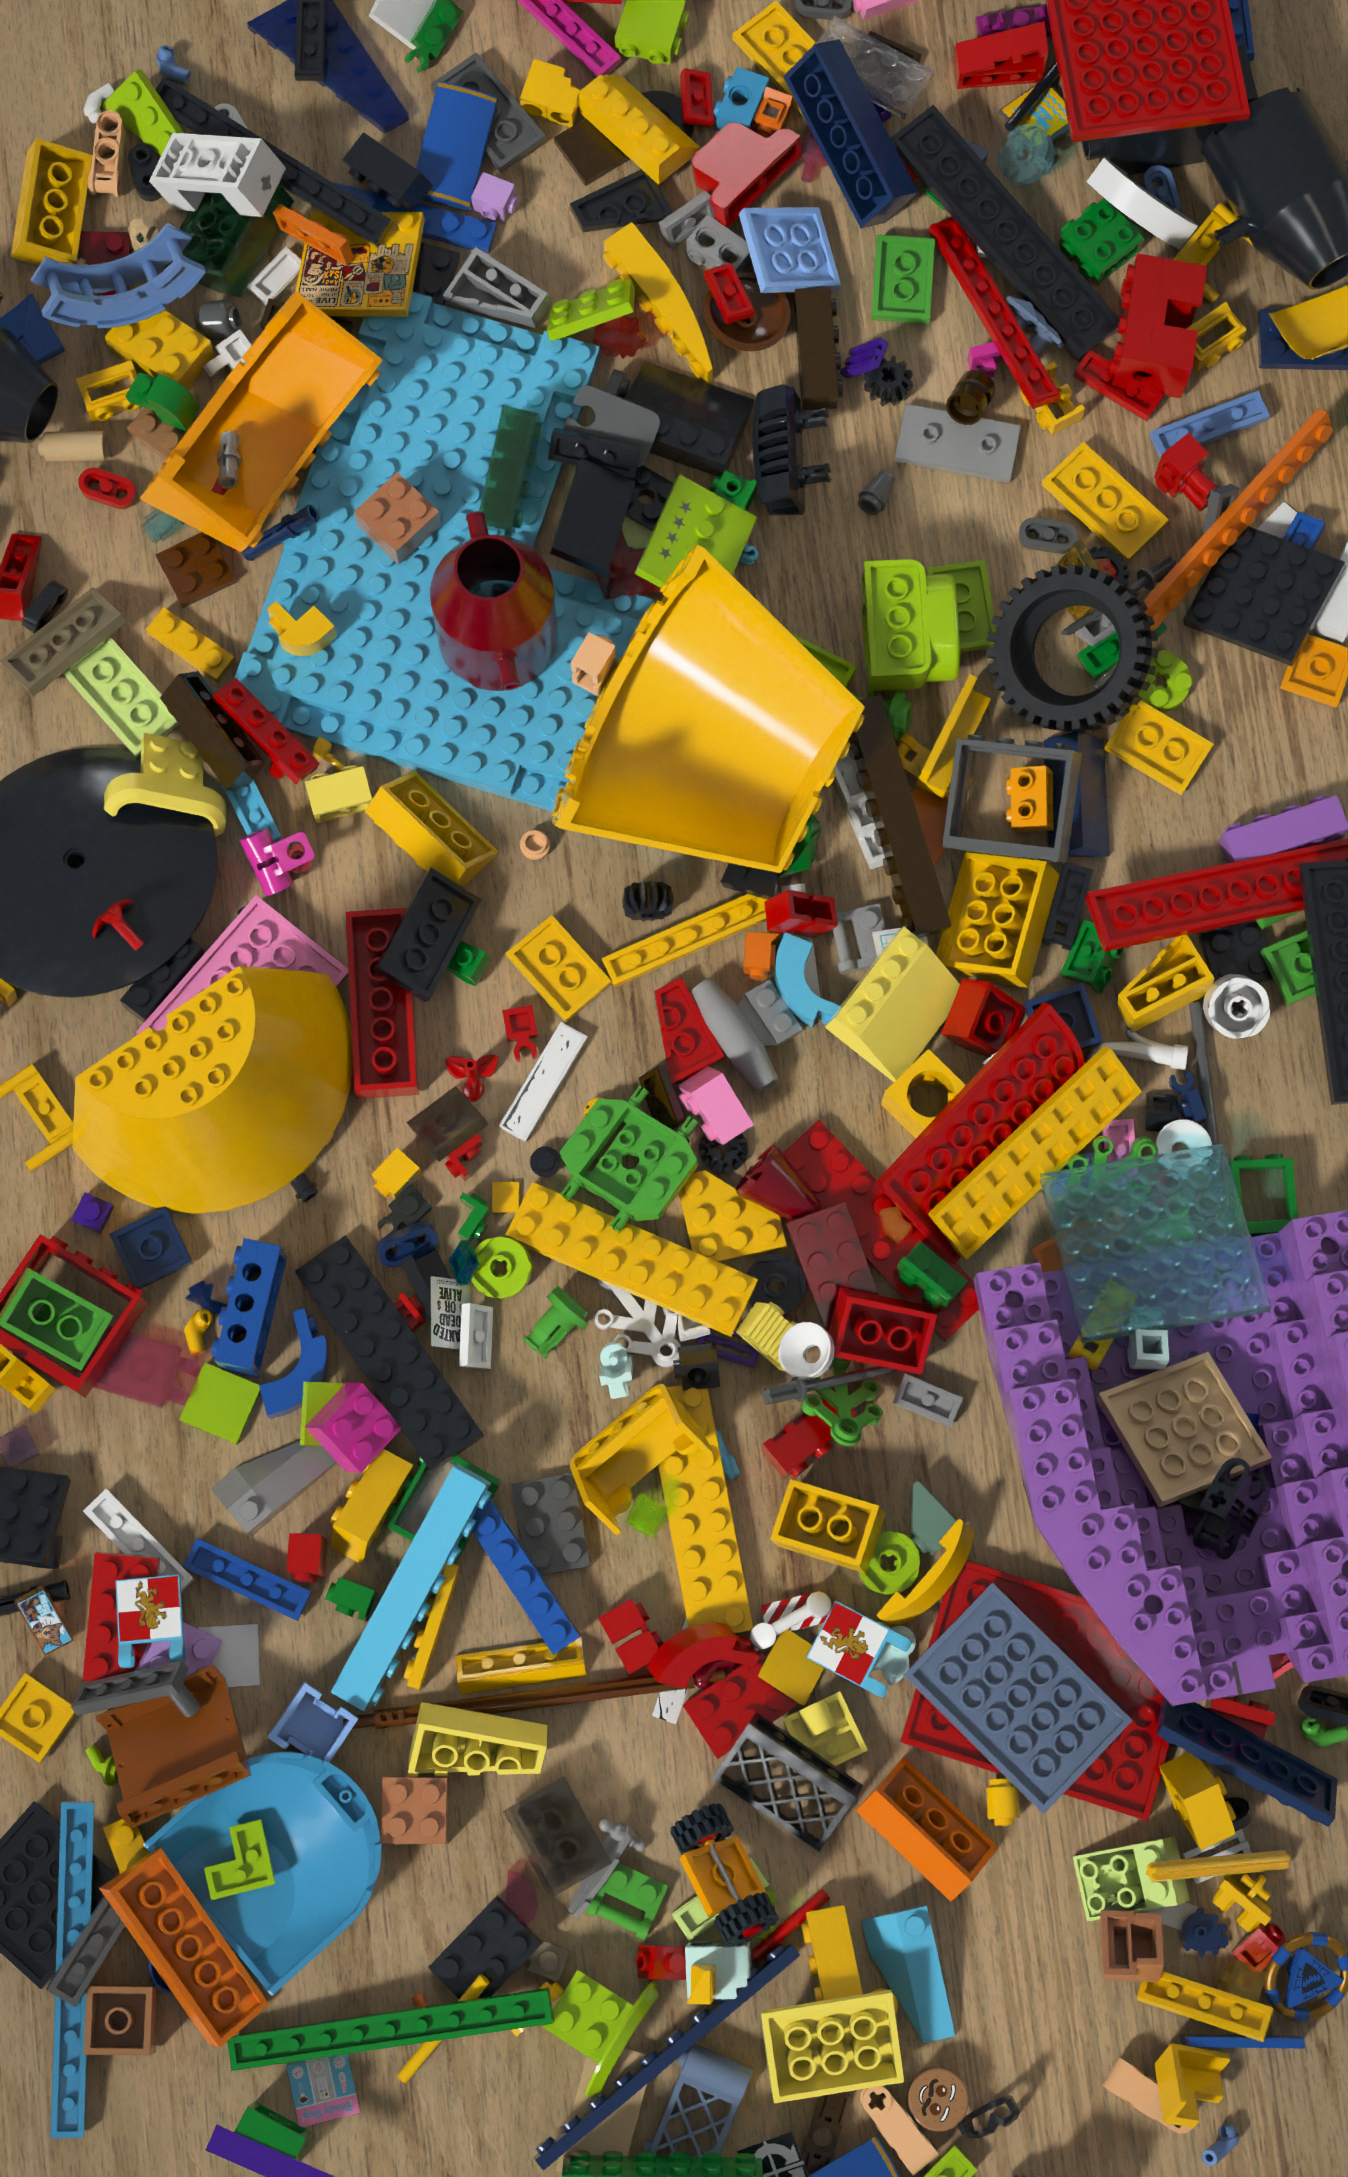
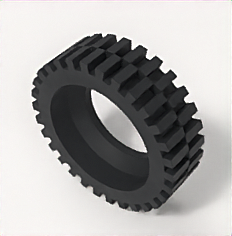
M1059 565L1052 566L1050 572L1043 569L1035 572L1037 577L1035 579L1026 577L1020 581L1023 585L1021 590L1013 587L1008 593L1013 598L1010 603L1003 600L998 608L1003 610L1004 613L1002 617L994 616L991 624L998 626L996 633L988 632L987 641L994 642V649H987V658L994 659L995 663L988 666L991 675L998 677V680L994 681L993 684L996 690L1005 693L1001 696L1006 704L1013 705L1014 707L1011 710L1017 715L1025 716L1026 721L1038 724L1040 727L1063 732L1102 729V724L1111 725L1117 722L1115 719L1117 715L1126 716L1130 712L1127 707L1130 704L1137 705L1142 699L1137 695L1139 691L1148 690L1151 683L1145 681L1147 674L1154 675L1156 669L1155 666L1150 665L1151 658H1158V649L1152 648V642L1158 641L1157 633L1150 629V626L1155 623L1152 616L1145 613L1148 609L1145 602L1136 598L1138 594L1133 589L1126 587V583L1122 580L1086 566L1067 565V568ZM1071 606H1088L1103 613L1113 624L1119 639V659L1113 674L1100 688L1079 696L1064 695L1052 689L1039 674L1034 656L1036 639L1044 623L1058 611Z

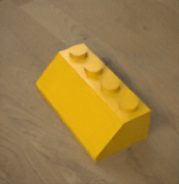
M599 75L579 91V112L658 185L689 161L697 150L701 149L621 75Z
M39 138L34 140L26 155L10 258L36 266L41 264L45 256L64 263H76L88 189L89 171L92 163L91 154Z
M415 770L382 785L365 810L374 823L381 827L399 847L403 848L419 867L425 871L431 867L461 887L472 880L499 853Z

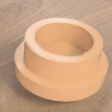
M530 830L520 840L521 852L528 859H542L550 850V840L544 832Z

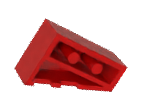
M1045 21L956 43L953 61L957 89L1038 83L1044 76L1049 53Z
M821 1398L823 1405L837 1415V1410L824 1398ZM853 1409L850 1411L851 1417L855 1418L858 1416ZM804 1412L796 1420L784 1426V1429L775 1437L766 1440L762 1444L761 1451L784 1479L790 1475L795 1479L808 1468L806 1462L814 1455L820 1459L833 1448L830 1444L834 1440L830 1433L831 1427L818 1415L810 1416Z

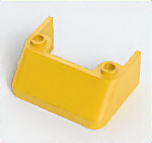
M658 1384L577 1451L571 1459L570 1469L584 1505L618 1536L621 1533V1529L616 1516L625 1513L629 1509L632 1499L631 1487L675 1450L682 1455L693 1454L700 1449L708 1458L714 1453L704 1432L674 1394L664 1384Z

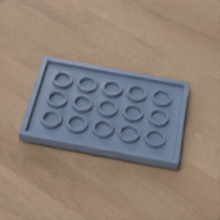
M993 1583L984 1590L903 1675L1042 1814L1047 1812L1133 1721Z

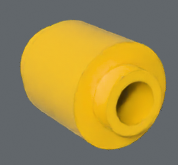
M989 1779V1788H986L988 1819L994 1820V1826L1014 1825V1819L1020 1818L1018 1789L1008 1779Z

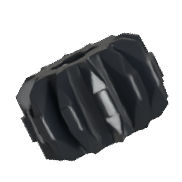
M895 355L891 357L890 361L883 357L879 368L864 373L863 379L866 381L864 383L865 392H871V401L880 398L882 407L889 400L893 406L897 405L898 398L905 401L908 396L907 391L912 390L913 382L910 380L913 373L912 370L906 369L907 363L905 360L896 363Z
M654 880L642 881L640 883H632L631 886L624 888L623 909L625 916L632 920L653 922L656 919L662 920L672 914L674 897L671 886L662 881L655 882Z

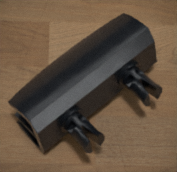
M786 384L770 387L758 392L754 409L753 463L755 479L761 503L766 504L769 514L773 516L803 515L805 511L804 488L806 485L831 482L832 480L828 474L831 473L829 463L809 467L803 466L802 433L804 429L828 427L829 423L826 420L829 417L827 408L801 412L799 396L793 387Z

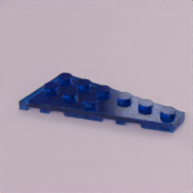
M287 0L247 22V27L255 35L258 34L264 38L273 49L281 51L295 65L297 0ZM326 0L324 81L316 82L323 87L329 88L335 93L337 98L342 102L346 101L358 111L359 115L386 134L409 121V114L333 0Z

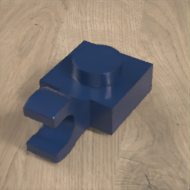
M1188 1070L1184 1073L1186 1084L1184 1085L1177 1083L1175 1075H1171L1169 1078L1170 1088L1182 1095V1102L1179 1103L1183 1119L1203 1124L1207 1119V1114L1198 1089H1195L1192 1072Z

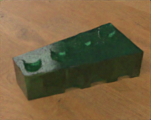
M504 405L502 407L479 511L485 513L488 530L515 535L516 528L520 529L522 526L524 511L521 508L523 500L527 499L531 486L529 477L531 470H534L536 465V450L544 428V423L538 413Z

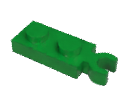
M435 0L410 41L416 46V49L407 53L404 61L409 63L414 57H417L420 64L416 71L419 73L425 70L429 65V58L433 60L438 57L464 11L451 0Z

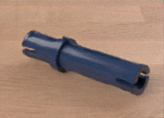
M308 504L293 515L287 514L283 516L281 522L262 532L264 535L254 548L248 546L241 552L246 560L253 561L288 538L298 537L303 529L319 521L318 511L313 505Z

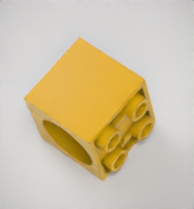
M929 1049L885 1090L881 1105L915 1139L936 1117H926L917 1113L911 1107V1096L907 1093L918 1085H934L946 1094L947 1106L966 1086Z

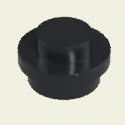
M547 1146L540 1147L532 1153L530 1166L536 1175L543 1178L551 1177L559 1171L561 1158L555 1149Z

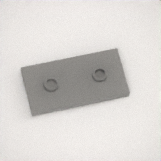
M905 404L894 461L1010 483L1021 425L981 418L973 425H962L954 421L947 411Z

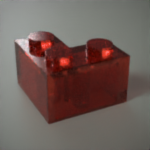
M622 529L606 577L595 573L604 600L625 595L633 596L659 592L661 589L634 574L645 548L629 550Z

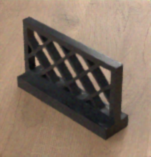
M757 1712L712 1777L819 1852L845 1813L852 1806L863 1787L854 1778ZM746 1738L758 1745L760 1755L745 1757L742 1744ZM738 1752L739 1758L733 1759L736 1753ZM779 1759L785 1764L787 1774L772 1776L769 1761ZM762 1762L766 1777L750 1779L747 1764ZM741 1765L744 1780L734 1781L725 1775L724 1771L728 1766ZM806 1778L811 1781L814 1792L799 1794L795 1779ZM789 1780L792 1795L777 1797L774 1782ZM767 1783L771 1798H758L754 1795L752 1785ZM834 1797L843 1805L839 1811L826 1813L822 1798ZM816 1799L820 1814L804 1816L801 1801ZM794 1802L798 1816L787 1818L781 1813L779 1804ZM827 1819H833L832 1822L828 1824ZM821 1820L824 1833L820 1839L808 1832L806 1822Z

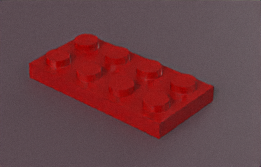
M95 1552L82 1681L90 1682L136 1670L148 1643L133 1644L135 1654L134 1667L122 1668L119 1666L115 1580L159 1576L160 1557Z

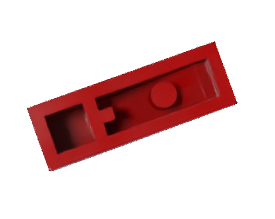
M12 533L0 565V619L22 621L30 607L42 543L41 536Z

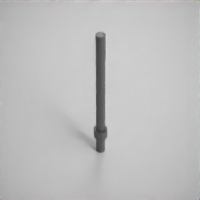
M1193 1002L1189 1004L1200 1096L1207 1114L1204 1128L1212 1142V1153L1209 1159L1211 1183L1215 1184L1224 1182L1221 1163L1224 1154L1223 1146L1219 1144L1202 1005L1201 1002Z

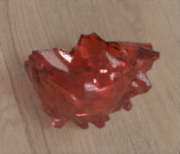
M624 315L594 326L595 339L593 342L594 344H599L608 357L610 353L614 356L621 355L622 359L626 356L634 357L636 350L642 349L645 344H649V340L640 328V322L636 316L628 318Z

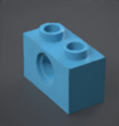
M737 67L733 77L728 76L723 89V93L726 94L723 101L718 100L714 108L716 130L720 131L732 122L740 123L752 130L753 118L762 100L765 87H769V77ZM743 101L745 104L737 105L734 102Z

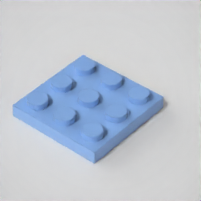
M819 207L743 208L739 217L761 293L795 292V289L830 288V291L838 290L841 282Z

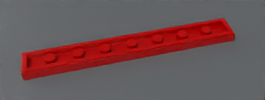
M954 218L931 224L929 233L932 238H935L936 245L1032 409L1058 402L1061 394L965 231Z

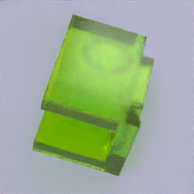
M640 1492L627 1515L625 1524L653 1539L667 1514L668 1508Z

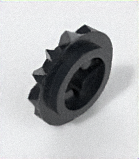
M705 1133L703 1134L699 1144V1154L707 1168L717 1173H731L744 1164L748 1155L747 1139L742 1133L727 1142L729 1147L737 1150L727 1151L724 1161H721L720 1151L714 1148L715 1145L718 1146L720 1143L716 1142L715 1139L710 1141Z

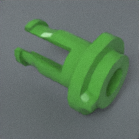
M897 691L892 700L883 699L895 740H899L902 733H908L913 715V704L911 701H908L907 694ZM853 694L858 700L865 699V698H869V697H864V698H862V697H858L857 694Z
M558 1285L547 1296L553 1305L538 1320L532 1332L528 1336L525 1335L523 1337V1340L534 1351L537 1350L545 1359L548 1357L549 1351L558 1346L576 1325L583 1330L589 1325L585 1319L588 1311Z

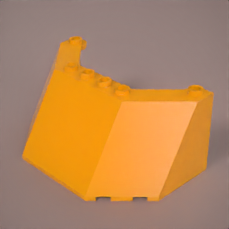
M297 291L291 295L273 316L264 331L243 355L242 359L246 363L244 364L240 361L229 373L161 465L158 473H156L147 486L148 488L140 496V499L240 552L248 546L254 548L264 535L260 529L268 514L273 515L283 502L279 499L284 490L288 493L299 480L296 476L298 470L301 467L306 469L316 456L312 453L317 444L322 447L331 436L332 432L328 430L365 383L371 386L381 373L377 369L383 361L379 356ZM225 431H234L239 435L238 453L241 456V465L238 467V485L233 489H228L222 496L211 491L220 473V466L217 464V455L221 450L220 435Z

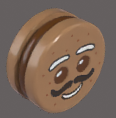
M934 2066L921 2070L913 2077L907 2089L906 2100L911 2115L921 2126L928 2130L940 2132L950 2130L957 2126L967 2113L969 2106L967 2088L962 2079L947 2068Z

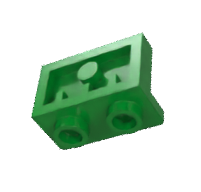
M1084 920L1060 974L1065 979L1089 985L1096 993L1102 994L1105 986L1112 979L1113 967L1117 959L1122 956L1124 948L1104 952L1094 922Z

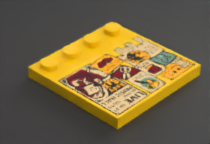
M310 212L309 220H317L327 230L333 233L339 232L349 240V246L354 259L346 266L304 243L296 291L327 316L408 317L425 222L423 212H380L390 218L394 225L378 248L322 212Z

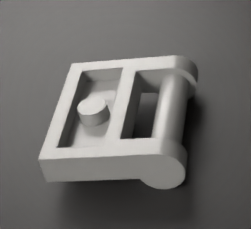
M880 904L846 911H836L838 927L832 930L840 963H838L839 973L847 974L869 969L877 958L872 932L886 930ZM843 923H852L860 959L853 960L851 958Z

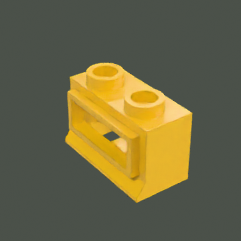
M1224 302L1186 328L1198 331L1197 339L1204 336L1209 330L1220 323L1224 324L1230 331L1203 350L1196 343L1193 368L1196 372L1205 366L1207 368L1212 367L1220 360L1222 354L1228 350L1232 353L1244 343L1243 338L1247 329L1231 311L1227 302Z
M132 360L76 379L92 422L96 420L104 421L110 419L116 413L125 410L134 411L140 407L129 403L125 397L130 388L91 401L88 392L104 386L105 389L115 386L116 381L128 377L131 378L133 384L137 373Z
M1055 361L1045 366V369L1061 394L1059 401L1054 403L1063 416L1056 420L1047 405L1035 408L1038 413L1036 414V419L1039 426L1043 430L1048 429L1051 435L1074 423L1081 422L1085 411L1082 404L1076 408L1070 400L1072 394L1070 386L1067 383L1061 386L1056 379L1057 365ZM1021 390V396L1023 401L1027 406H1030L1028 400L1026 399L1025 395Z

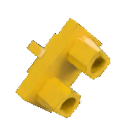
M1246 1873L1239 1881L1232 1875H1223L1220 1878L1219 1888L1213 1897V1903L1225 1912L1235 1901L1241 1905L1244 1910L1237 1916L1236 1921L1247 1932H1251L1260 1923L1265 1926L1271 1920L1270 1914L1272 1909L1264 1903L1271 1894L1263 1888L1267 1880L1263 1875H1259L1255 1880Z

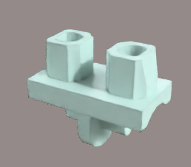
M611 1342L606 1344L601 1350L599 1378L601 1386L608 1385L610 1397L615 1399L630 1395L629 1386L633 1377L632 1354L627 1355L626 1348L622 1344Z

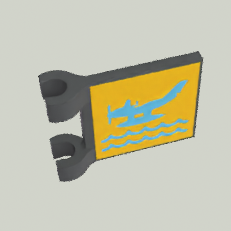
M1036 84L999 110L1000 115L1006 121ZM1051 85L1015 129L1033 148L1039 160L1047 169L1057 163V159L1053 157L1057 154V150L1052 143L1070 131L1064 99Z

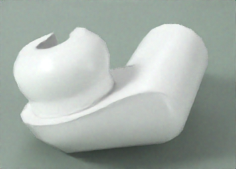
M109 83L103 85L87 97L83 111L85 116L89 117L91 123H96L97 117L102 113L100 110L101 105L114 92Z

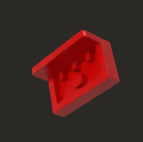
M1237 1696L1206 1700L1205 1708L1263 1739L1265 1738L1267 1726H1273L1276 1713L1267 1711L1269 1705L1252 1700L1249 1701V1705L1236 1702Z

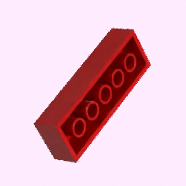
M406 908L345 912L354 1090L358 1099L419 1095L414 995L374 971Z

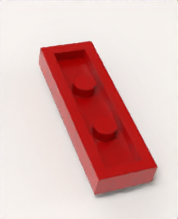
M1092 350L1088 351L1074 371L1073 377L1147 422L1161 403L1164 394L1149 389H1144V392L1138 391L1136 387L1132 386L1127 388L1112 386L1113 375L1108 374L1110 361Z

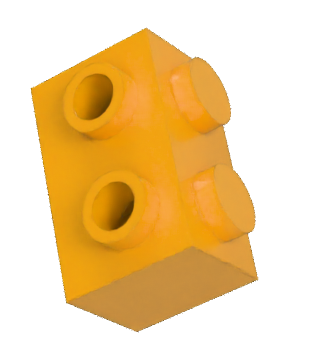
M1046 765L1010 768L1011 777L1006 780L1007 794L1011 796V807L1007 808L1008 825H1011V828L1018 834L1054 831L1053 771Z

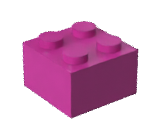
M346 1382L305 1426L345 1472L362 1473L402 1429L395 1418L363 1383Z

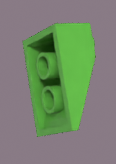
M27 1267L0 1312V1326L82 1371L113 1315Z

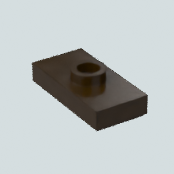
M666 1065L657 1066L638 1078L642 1088L649 1092L646 1096V1101L652 1118L672 1130L685 1122V1118Z

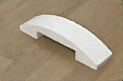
M1104 156L1087 180V183L1133 221L1180 250L1198 227V224L1176 208L1173 210L1130 179L1127 176L1128 173Z

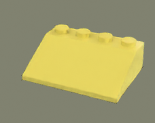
M902 927L890 939L825 1028L895 1082L915 1062L948 1017L960 984L927 944L908 929Z
M892 1990L761 2011L765 2052L774 2103L904 2082Z

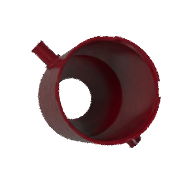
M481 511L472 512L466 516L470 539L458 544L443 557L431 581L430 600L441 655L450 670L456 676L471 683L472 686L489 691L514 690L538 677L554 655L557 645L558 628L553 579L545 561L533 548L512 537L489 535L485 513ZM502 580L515 583L506 593L491 598L480 597L467 590L474 585L487 581Z

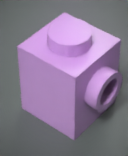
M485 172L482 173L471 196L473 210L492 221L497 219L505 223L508 214H513L518 204L515 184Z

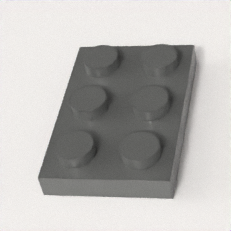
M572 1472L511 1484L522 1546L541 1575L545 1576L591 1567L577 1489Z

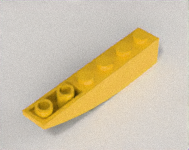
M632 222L604 240L603 258L611 269L615 268L619 272L620 279L623 281L632 279L635 294L638 296L637 301L646 313L650 312L655 318L654 322L662 334L667 333L673 340L672 345L675 351L680 356L684 355L688 359L690 369L697 378L702 377L709 384L712 382L713 368L695 314L667 265Z

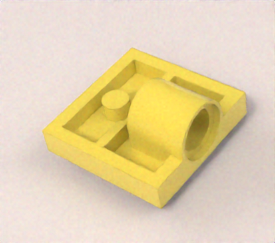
M841 1692L835 1693L782 1719L789 1735L835 1766L868 1751Z

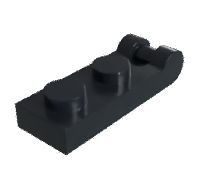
M1068 862L1063 863L1041 943L1047 945L1055 943L1062 945L1061 949L1071 950L1093 869ZM1056 923L1067 926L1066 934L1054 931Z

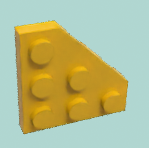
M706 1170L693 1173L678 1193L691 1250L722 1263L787 1247L779 1215L740 1197L735 1192V1188Z

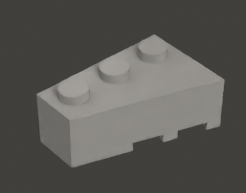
M477 247L474 248L443 294L449 307L533 328L538 326L552 305L547 292Z

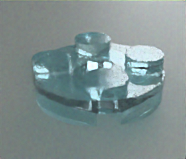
M1030 124L1021 125L1008 134L1007 138L1009 140L1006 142L1005 147H1000L998 153L999 169L1004 176L1017 185L1031 184L1052 170L1053 142L1049 134L1041 128ZM1028 149L1030 151L1026 160L1021 159L1025 155V150Z

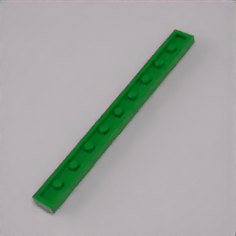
M544 1988L236 2034L227 2041L231 2071L553 2024L554 2015L550 1989Z

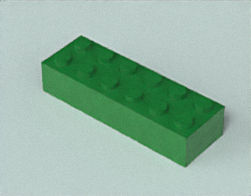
M576 2150L570 2152V2155H564L562 2177H763L762 2158H755L756 2156L750 2153H740L736 2157H722V2154L711 2152L703 2154V2157H689V2154L685 2152H673L669 2156H656L654 2152L643 2151L638 2152L636 2156H623V2153L619 2151H607L603 2155H590L588 2151Z

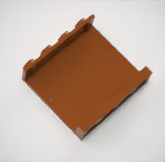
M214 1664L201 1667L185 1677L184 1685L201 1705L198 1712L191 1717H185L168 1696L110 1708L96 1716V1720L108 1733L123 1801L116 1804L118 1813L131 1828L251 1776L227 1681Z

